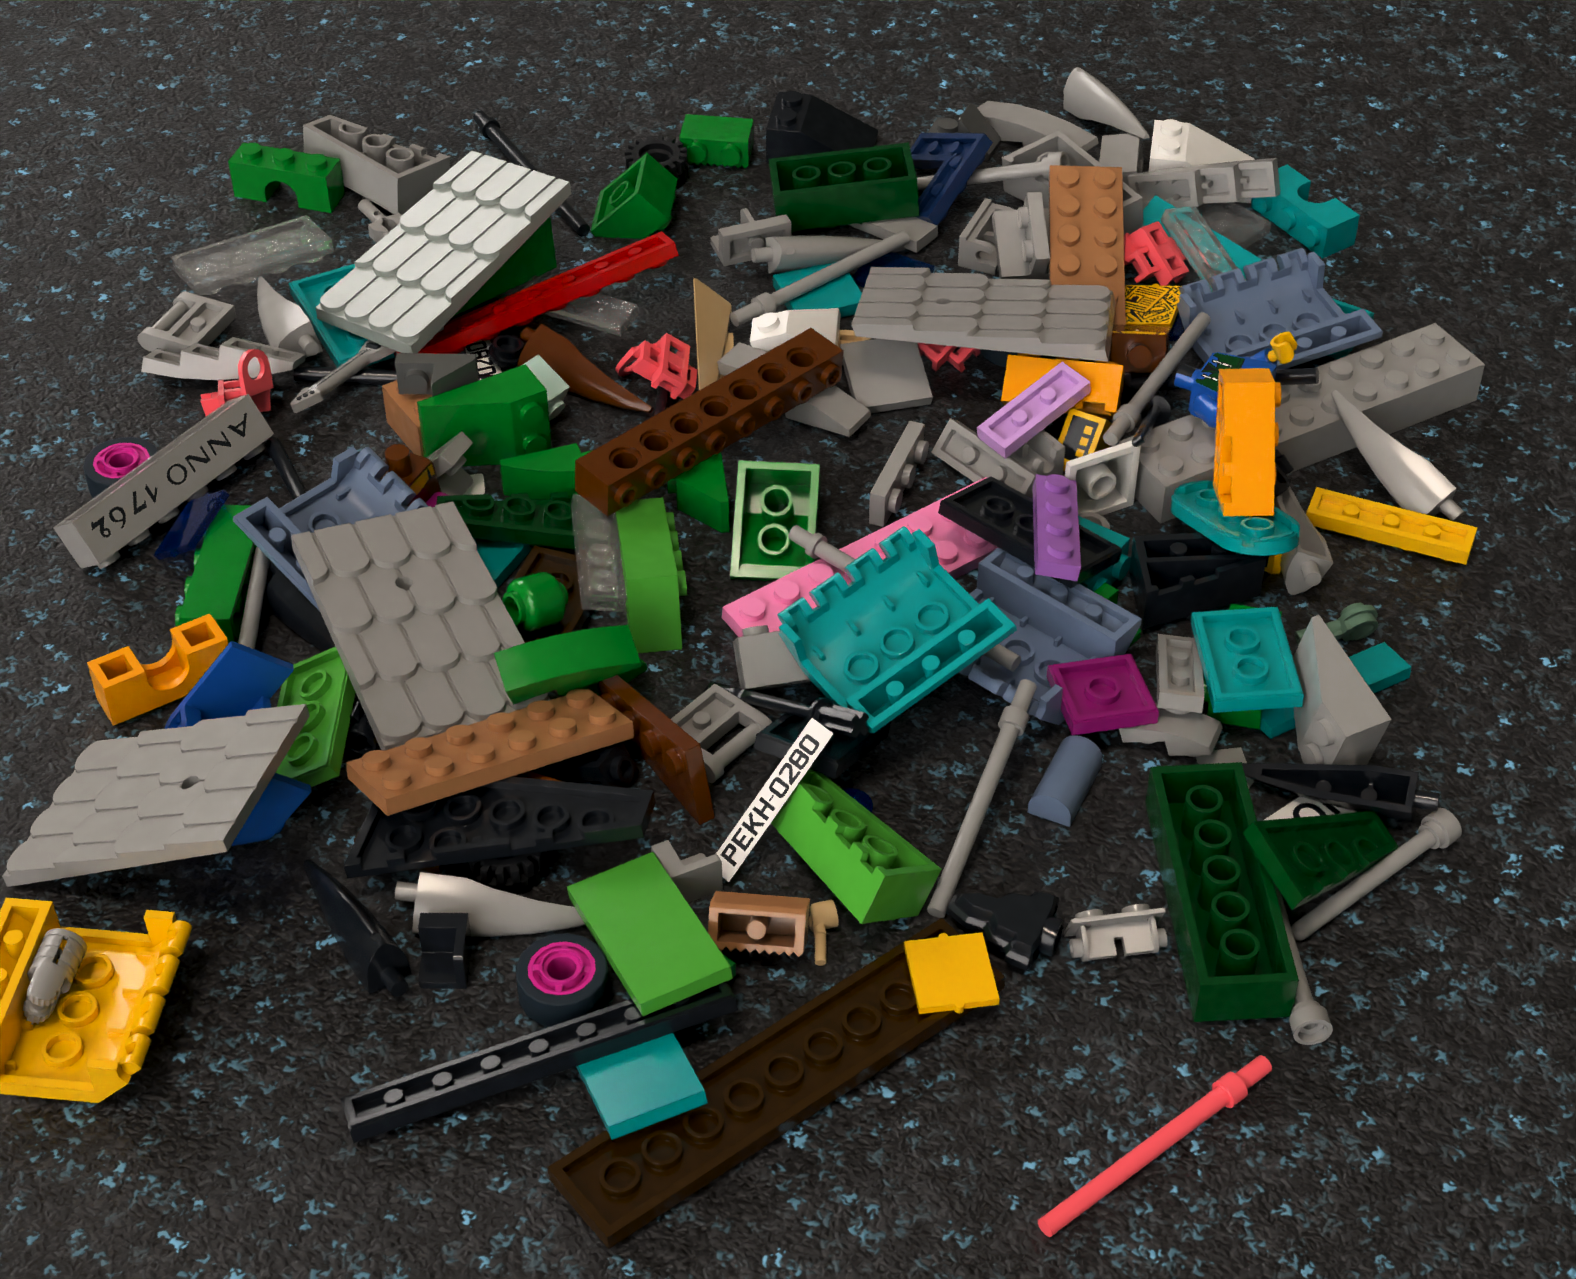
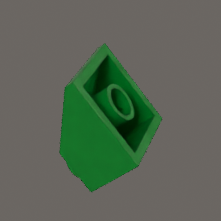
M648 153L644 154L600 191L590 233L595 237L644 239L655 231L661 232L672 219L670 214L676 199L675 190L678 179Z

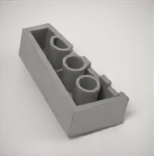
M332 115L303 125L304 153L323 154L327 157L339 158L344 186L388 210L391 214L400 213L403 215L434 189L433 183L450 169V156L439 153L435 158L426 155L424 147L411 144L409 148L395 144V137L384 133L382 135L367 134L366 127Z
M1060 130L1001 158L1002 166L1042 161V158L1047 157L1051 152L1065 151L1069 157L1070 166L1105 167ZM1042 175L1003 180L1004 192L1022 201H1025L1028 192H1042L1044 208H1049V178L1045 179ZM1123 182L1124 234H1131L1143 227V197Z

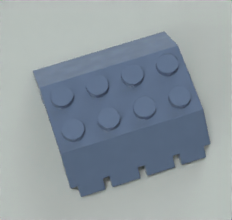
M1303 248L1278 255L1279 271L1274 258L1271 257L1244 266L1243 270L1247 281L1244 280L1242 271L1237 268L1210 277L1213 292H1211L1206 279L1180 286L1179 288L1181 294L1177 308L1184 330L1201 312L1208 314L1211 318L1210 324L1192 346L1204 363L1207 362L1212 353L1216 352L1239 357H1250L1266 348L1273 350L1270 341L1280 333L1291 332L1297 343L1294 357L1287 364H1281L1277 360V370L1287 369L1381 338L1383 334L1380 327L1364 309L1348 314L1342 311L1323 288L1325 263L1315 252L1306 255Z
M352 446L333 458L331 478L280 508L268 497H265L233 516V522L319 610L292 549L291 535L308 531L313 533L314 530L347 523L355 524L356 521L390 514L394 516L395 513L428 507V505L421 498H418L408 507L407 505L416 496V493L394 471L388 472L381 480L380 478L389 469V466L370 447H365L358 454V451Z
M996 548L979 562L977 588L970 595L979 604L989 598L1016 625L1017 631L999 644L1021 656V662L1014 671H1011L983 654L959 673L968 676L970 680L995 695L1003 697L1010 704L1022 679L1034 682L1037 685V689L1027 713L1040 720L1060 725L1065 720L1061 711L1063 688L1057 684L1051 688L1046 677L1047 666L1124 655L1140 628L1142 619L1081 584L1070 589L1051 577L1036 575L1034 567L1004 550Z

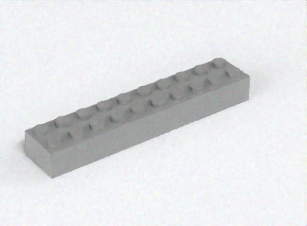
M1433 323L1316 367L1319 370L1318 384L1281 385V405L1279 408H1275V422H1278L1279 442L1275 450L1278 449L1281 455H1285L1293 466L1294 470L1292 472L1357 447L1331 395L1335 389L1386 433L1392 434L1476 401L1485 364L1439 325ZM1191 414L1152 428L1145 443L1140 448L1135 499L1160 524L1176 518L1170 510L1171 496L1174 495L1176 488L1194 481L1209 480L1213 482L1216 428L1209 427L1203 420ZM1134 436L1120 440L1119 444L1131 441Z

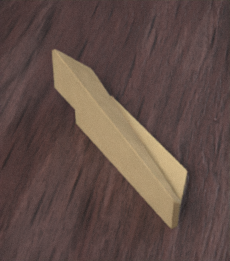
M693 278L699 391L724 377L719 374L717 361L734 347L733 333H728L730 313H732L731 303L700 280Z

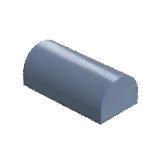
M1072 735L1064 738L1028 803L1027 813L1070 827L1101 769L1102 753L1099 747L1091 740L1082 736Z

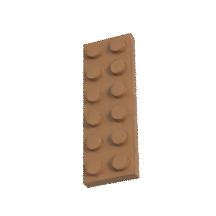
M1050 165L1049 280L1052 285H1101L1113 291L1116 301L1113 324L1126 325L1122 167Z
M574 689L569 691L566 696L549 701H534L526 708L510 713H495L490 715L487 720L470 725H455L448 728L446 732L431 737L412 738L406 741L404 745L388 750L369 751L361 758L346 762L347 776L358 789L389 816L634 738L633 721L592 690Z

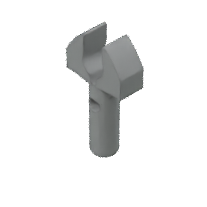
M362 199L358 203V209L372 222L368 224L369 236L375 242L383 238V233L391 231L400 223L402 216L400 213L385 216L368 199Z

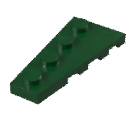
M553 492L550 494V499L530 500L527 493L511 494L510 497L502 501H495L489 494L437 496L436 505L454 502L473 538L488 539L492 542L506 541L539 547L550 546L567 548L573 551L599 552L601 511L584 498H569L567 492Z
M1374 811L1253 821L1243 832V835L1253 849L1254 856L1263 864L1291 910L1370 869L1399 848Z

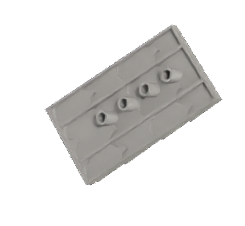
M871 267L870 275L867 277L859 300L860 303H858L851 323L856 337L1109 362L1116 301L1113 291L1101 285H1052L1051 281L1046 279H988L987 276L978 273H931L930 268Z
M453 501L438 504L435 507L428 506L395 513L394 516L390 514L356 521L355 524L347 523L314 530L313 533L308 531L291 535L292 549L381 750L404 745L406 741L412 738H427L444 733L448 728L455 725H470L487 720L490 715L495 713H510L523 709L534 701L550 700L548 693L513 705L505 691L494 653L525 642L497 593V586L477 551V544Z
M307 705L248 710L245 716L206 719L197 722L193 726L140 731L138 737L99 740L92 743L77 758L72 775L66 778L55 790L50 807L43 811L32 824L31 835L27 841L22 843L10 856L7 862V870L2 876L6 886H18L228 852L310 715Z

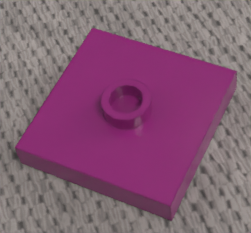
M1132 654L1047 666L1046 677L1051 688L1055 684L1063 688L1061 711L1072 735L1158 723L1159 710Z

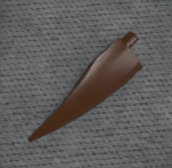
M541 323L536 331L526 327L521 332L520 339L526 342L520 353L517 363L518 367L539 354L570 386L569 392L619 408L646 413L654 411L650 405L604 374L570 340Z

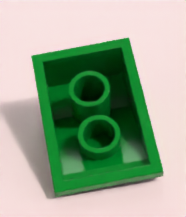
M526 364L417 402L425 458L461 431L473 442L463 454L467 459L463 466L500 465L499 460L552 448L547 389Z
M738 460L730 579L776 581L815 561V559L805 554L803 547L789 540L788 535L795 525L802 527L813 535L818 532L821 490L820 464Z

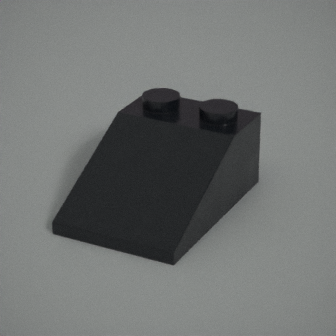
M797 91L778 92L766 128V164H769L768 159L874 147L878 138V130L811 94H801Z

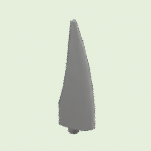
M1080 67L1073 69L1068 76L1063 90L1064 110L1079 119L1107 124L1142 139L1150 138L1136 116L1108 87Z
M825 235L765 238L766 247L752 248L751 259L753 263L768 262V273L789 272L838 262L881 240ZM902 246L888 254L903 251L906 248Z
M262 276L258 278V313L269 346L306 354L305 358L322 352V347L311 321L300 306L276 292Z
M1336 389L1331 393L1341 418L1358 450L1376 477L1402 509L1435 516L1442 512L1450 521L1454 522L1464 515L1465 512L1453 501L1456 487L1429 460L1408 449L1378 427Z
M1289 486L1285 492L1274 498V506L1292 516L1300 524L1299 545L1295 549L1283 553L1280 562L1288 593L1296 595L1318 585L1322 577L1332 566L1333 560L1325 538L1313 526Z
M420 872L418 883L397 881L395 888V900L415 902L412 933L419 934L420 913H468L471 937L526 935L585 925L575 907L538 901L504 892L465 877Z

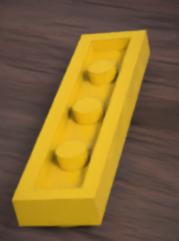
M1316 487L1306 513L1313 526L1324 530L1467 565L1478 528Z

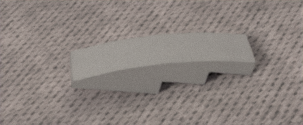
M987 101L977 107L1001 137V141L1022 142L1024 147L1060 130L1085 151L1099 144L1098 138L1071 122L1041 110L995 101Z
M1277 158L1187 166L1130 174L1128 176L1129 187L1143 197V209L1155 195L1176 208H1192L1208 203L1237 202L1243 198L1276 197L1280 194Z
M232 337L222 343L219 348L194 343L182 350L181 354L156 349L143 357L141 372L181 379L230 380L239 379V360L243 353L249 349H259L265 353L270 363L271 374L295 369L305 362L306 354ZM253 357L248 364V374L251 378H256L260 372V363L256 357Z
M739 342L717 361L719 374L726 376L767 353V351L752 348L750 345ZM833 386L813 396L806 403L785 413L787 419L850 437L871 417L870 409L843 390Z

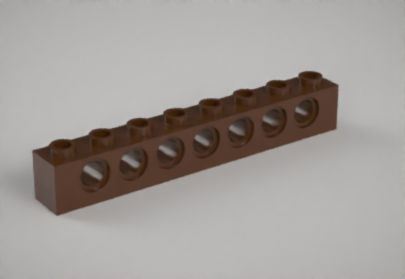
M807 329L575 460V491L607 517L623 507H628L635 500L654 489L660 488L664 483L681 473L691 470L705 459L720 453L724 448L743 437L749 436L753 431L765 424L777 420L784 413L800 404L806 403L810 398L825 389L835 386L841 381L844 350L814 329Z

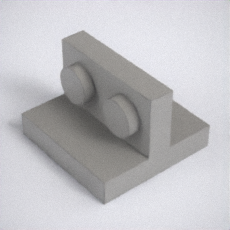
M1028 192L1023 207H1018L1017 210L993 211L992 224L999 279L1049 280V208H1044L1042 192Z

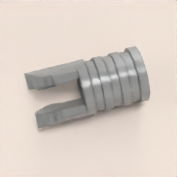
M60 928L51 929L45 933L27 973L30 984L27 989L23 1011L27 1021H31L32 1024H39L49 1019L60 995L70 990L87 950L86 942L78 934ZM62 940H67L64 949H59Z

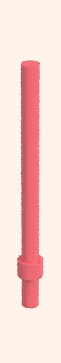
M1259 1055L1236 1073L1227 1072L1212 1084V1091L1038 1219L1041 1231L1046 1236L1052 1237L1222 1108L1234 1107L1247 1097L1250 1087L1272 1072L1270 1061L1265 1056Z

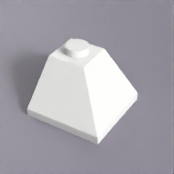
M839 308L802 309L765 313L760 317L753 318L750 336L752 348L768 352L809 328L814 329L838 346Z
M1131 440L1066 462L1065 477L1076 481L1078 514L1092 512L1103 516L1134 505L1141 445L1134 447Z

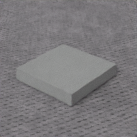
M871 339L840 344V348L844 350L842 364L851 397L870 409L871 413L931 404L933 396L917 343Z

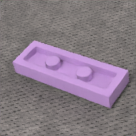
M1062 361L977 427V438L1006 459L1091 392V382Z

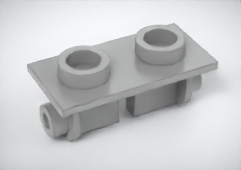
M1135 904L1121 910L1122 913L1104 915L1103 910L1100 909L1077 913L1075 918L1070 920L1064 931V937L1076 935L1075 939H1070L1069 941L1072 958L1080 957L1082 962L1115 958L1117 952L1114 940L1118 939L1122 940L1124 956L1158 953L1160 947H1167L1165 928H1157V924L1166 913L1165 908L1150 909L1148 904Z

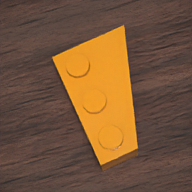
M1024 353L1008 355L1001 396L1003 405L1009 403L1063 361L1091 382V392L1071 408L1103 419L1112 420L1114 414L1121 406L1125 380L1123 365H1118V363L1111 361L1083 362L1079 361V359L1056 357V359L1040 358L1041 355Z
M1269 368L1219 369L1213 487L1223 516H1274V485L1276 484L1275 447L1278 446L1279 427L1278 422H1275V408H1279L1281 405L1280 382H1275Z

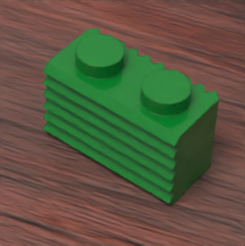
M685 114L680 133V142L687 149L688 163L690 165L692 163L696 165L702 163L704 166L708 163L710 166L715 164L717 167L722 164L724 167L728 165L731 168L735 165L737 168L741 166L747 168L754 145V119Z

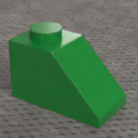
M720 452L695 465L691 470L683 472L668 481L667 491L668 494L675 493L677 510L721 533L729 532V500Z

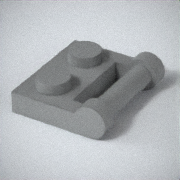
M181 292L174 299L173 306L152 327H146L139 333L138 342L147 351L153 352L158 348L181 354L182 350L194 343L209 346L236 318L234 305L193 293Z
M713 684L671 718L674 723L701 744L708 783H714L724 774V768L755 743L756 734L772 723L765 714L717 684ZM740 723L745 726L741 732L713 755L706 751L737 724Z

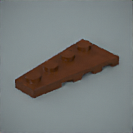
M618 675L598 682L600 691L598 696L633 721L634 738L628 739L629 743L695 821L701 825L715 818L701 744Z

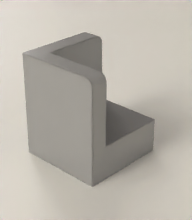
M669 840L651 846V852H654L688 903L713 894L715 891L723 890L722 861L717 854L706 857L704 854L699 853L680 860Z

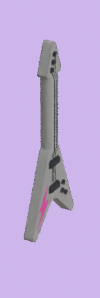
M367 340L359 350V353L310 388H303L290 404L293 413H298L323 401L325 395L364 367L397 351Z

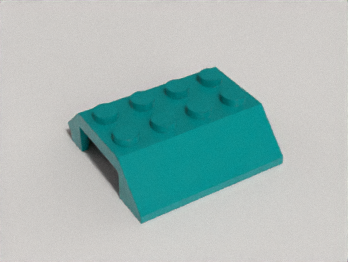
M903 526L881 541L879 546L886 556L884 560H882L874 548H871L844 567L845 572L852 581L851 583L847 584L841 574L837 572L811 590L809 595L817 606L814 609L811 608L805 598L801 597L777 614L782 623L779 626L780 633L778 634L804 674L835 705L865 712L869 716L865 725L869 728L868 732L870 733L878 731L1017 631L1016 625L989 598L979 604L939 564L935 544L920 529L911 534Z

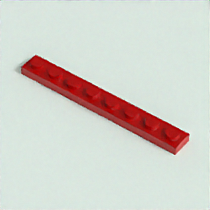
M661 231L448 321L444 325L445 329L438 332L418 353L458 354L467 345L476 341L493 339L500 334V331L509 327L526 325L533 321L535 316L547 311L561 310L570 301L580 297L594 296L603 287L615 282H627L633 279L636 273L648 268L656 269L666 265L669 259L679 256L676 244Z

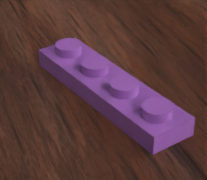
M1036 474L1032 488L1035 574L1078 581L1081 570L1076 481L1069 480L1059 474H1050L1048 476Z

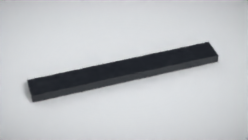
M727 981L646 1016H642L633 1000L629 999L343 1097L341 1102L353 1143L737 1011L736 999Z

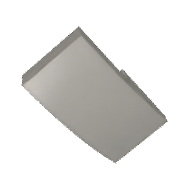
M1158 708V723L1119 729L1123 743L1142 742L1144 744H1152L1155 742H1165L1169 756L1199 757L1212 754L1223 728L1221 721L1202 713L1174 714L1166 709Z

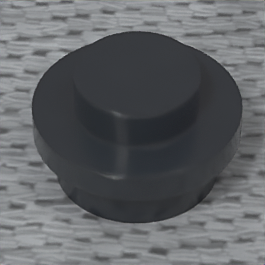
M513 335L497 336L489 347L488 357L499 367L506 369L518 366L520 353L524 348L523 342L520 338Z

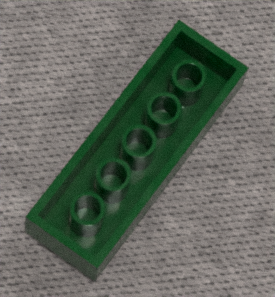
M1242 762L1150 767L1145 805L1194 1022L1290 1017L1299 979L1273 880L1263 864L1256 859L1252 847L1243 835V832L1253 821H1257Z

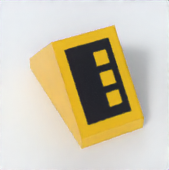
M1070 408L1058 439L1065 446L1063 471H1065L1067 461L1109 448L1110 445L1104 442L1103 435L1112 423L1106 419Z

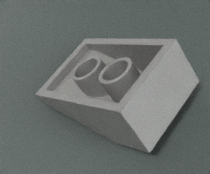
M1316 615L1311 618L1293 656L1304 694L1303 707H1293L1297 745L1301 759L1304 764L1367 765L1392 719L1321 616Z

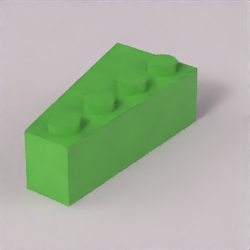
M663 497L637 499L628 507H623L615 512L617 543L628 626L638 653L681 650L682 635L679 596H687L685 570H683L681 550H679L678 534L675 531L674 513L666 512Z
M811 769L807 771L771 822L779 834L784 837L861 924L918 916L942 870L824 774Z

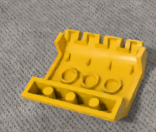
M6 897L0 910V1094L99 1103L126 1086L130 1081L131 1075L142 1068L151 1043V1039L148 1036L153 1034L157 1027L166 1002L163 996L170 991L180 963L178 957L184 952L192 925L186 921L177 920L175 912L146 910L144 920L148 934L60 926L53 901ZM60 928L72 931L83 938L87 944V950L82 958L71 988L67 993L60 995L49 1019L39 1024H32L31 1021H27L23 1011L27 989L30 984L27 975L29 968L48 930ZM62 940L59 949H64L67 940Z

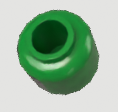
M537 572L514 579L508 585L502 602L517 628L523 632H534L554 626L563 619L566 605L568 604V593L565 586L558 582L553 575L548 572Z

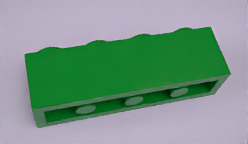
M215 504L211 520L204 523L202 547L195 550L193 575L188 576L185 581L183 605H178L176 608V627L211 614L227 637L228 643L230 641L238 643L257 546L233 522V516L247 509L250 505Z

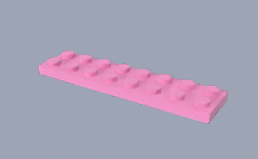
M987 477L839 550L857 559L871 548H874L882 560H884L886 556L879 546L881 541L903 526L911 534L920 529L935 544L939 564L956 579L978 568L979 562L998 547L938 513L940 502ZM820 558L723 606L721 618L738 637L743 636L742 629L768 625L769 632L780 631L779 626L782 623L777 614L801 597L806 599L812 609L817 607L809 592L838 572L847 584L852 581L847 573Z

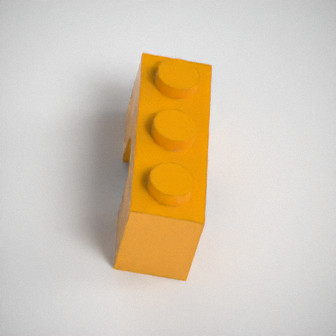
M211 614L170 629L172 646L166 656L155 663L140 664L129 646L87 662L96 698L113 726L187 696L229 644L227 637Z

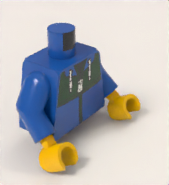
M1283 332L1276 335L1270 341L1273 350L1266 348L1250 357H1239L1216 352L1212 353L1202 369L1181 364L1175 376L1174 386L1191 391L1188 408L1191 415L1200 418L1209 427L1216 428L1219 369L1269 368L1275 380L1277 360L1281 364L1291 362L1295 354L1294 351L1297 349V343L1292 333Z

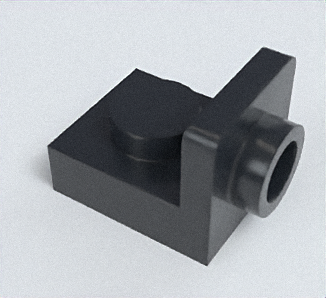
M623 741L565 759L558 766L565 781H599L603 786L628 788L639 773V769Z

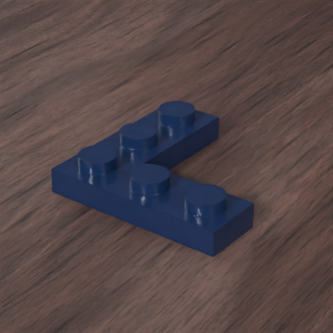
M921 133L910 148L914 168L938 169V171L918 199L919 216L915 217L937 226L946 218L948 209L956 197L964 191L968 179L974 170L982 164L986 157V152L993 143L985 133Z

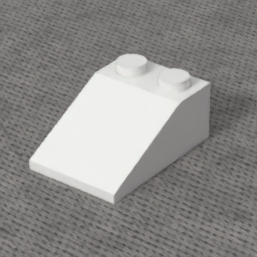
M1174 119L1154 120L1148 172L1204 164L1255 160L1190 123L1179 122ZM1243 198L1237 202L1251 203L1252 198Z

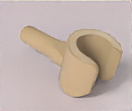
M833 900L816 902L810 906L809 927L815 938V964L818 966H823L827 963L826 929L838 927V914Z

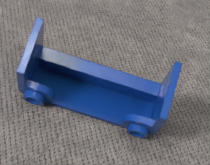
M230 641L174 710L164 729L193 726L197 722L206 719L245 716L248 710L271 708L270 698L294 671L293 664ZM275 773L231 846L269 840L274 834L280 833L287 819L311 793V785Z

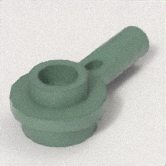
M1354 603L1344 608L1337 620L1325 624L1336 640L1343 639L1345 642L1359 640L1369 636L1378 628L1379 624L1376 620L1378 613L1372 605ZM1306 628L1294 632L1297 645H1299Z

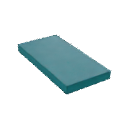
M355 263L288 283L290 294L311 321L317 337L337 368L359 353V350L368 339L318 320L315 307L320 304V298L323 294L355 268ZM393 353L369 365L395 358V355Z

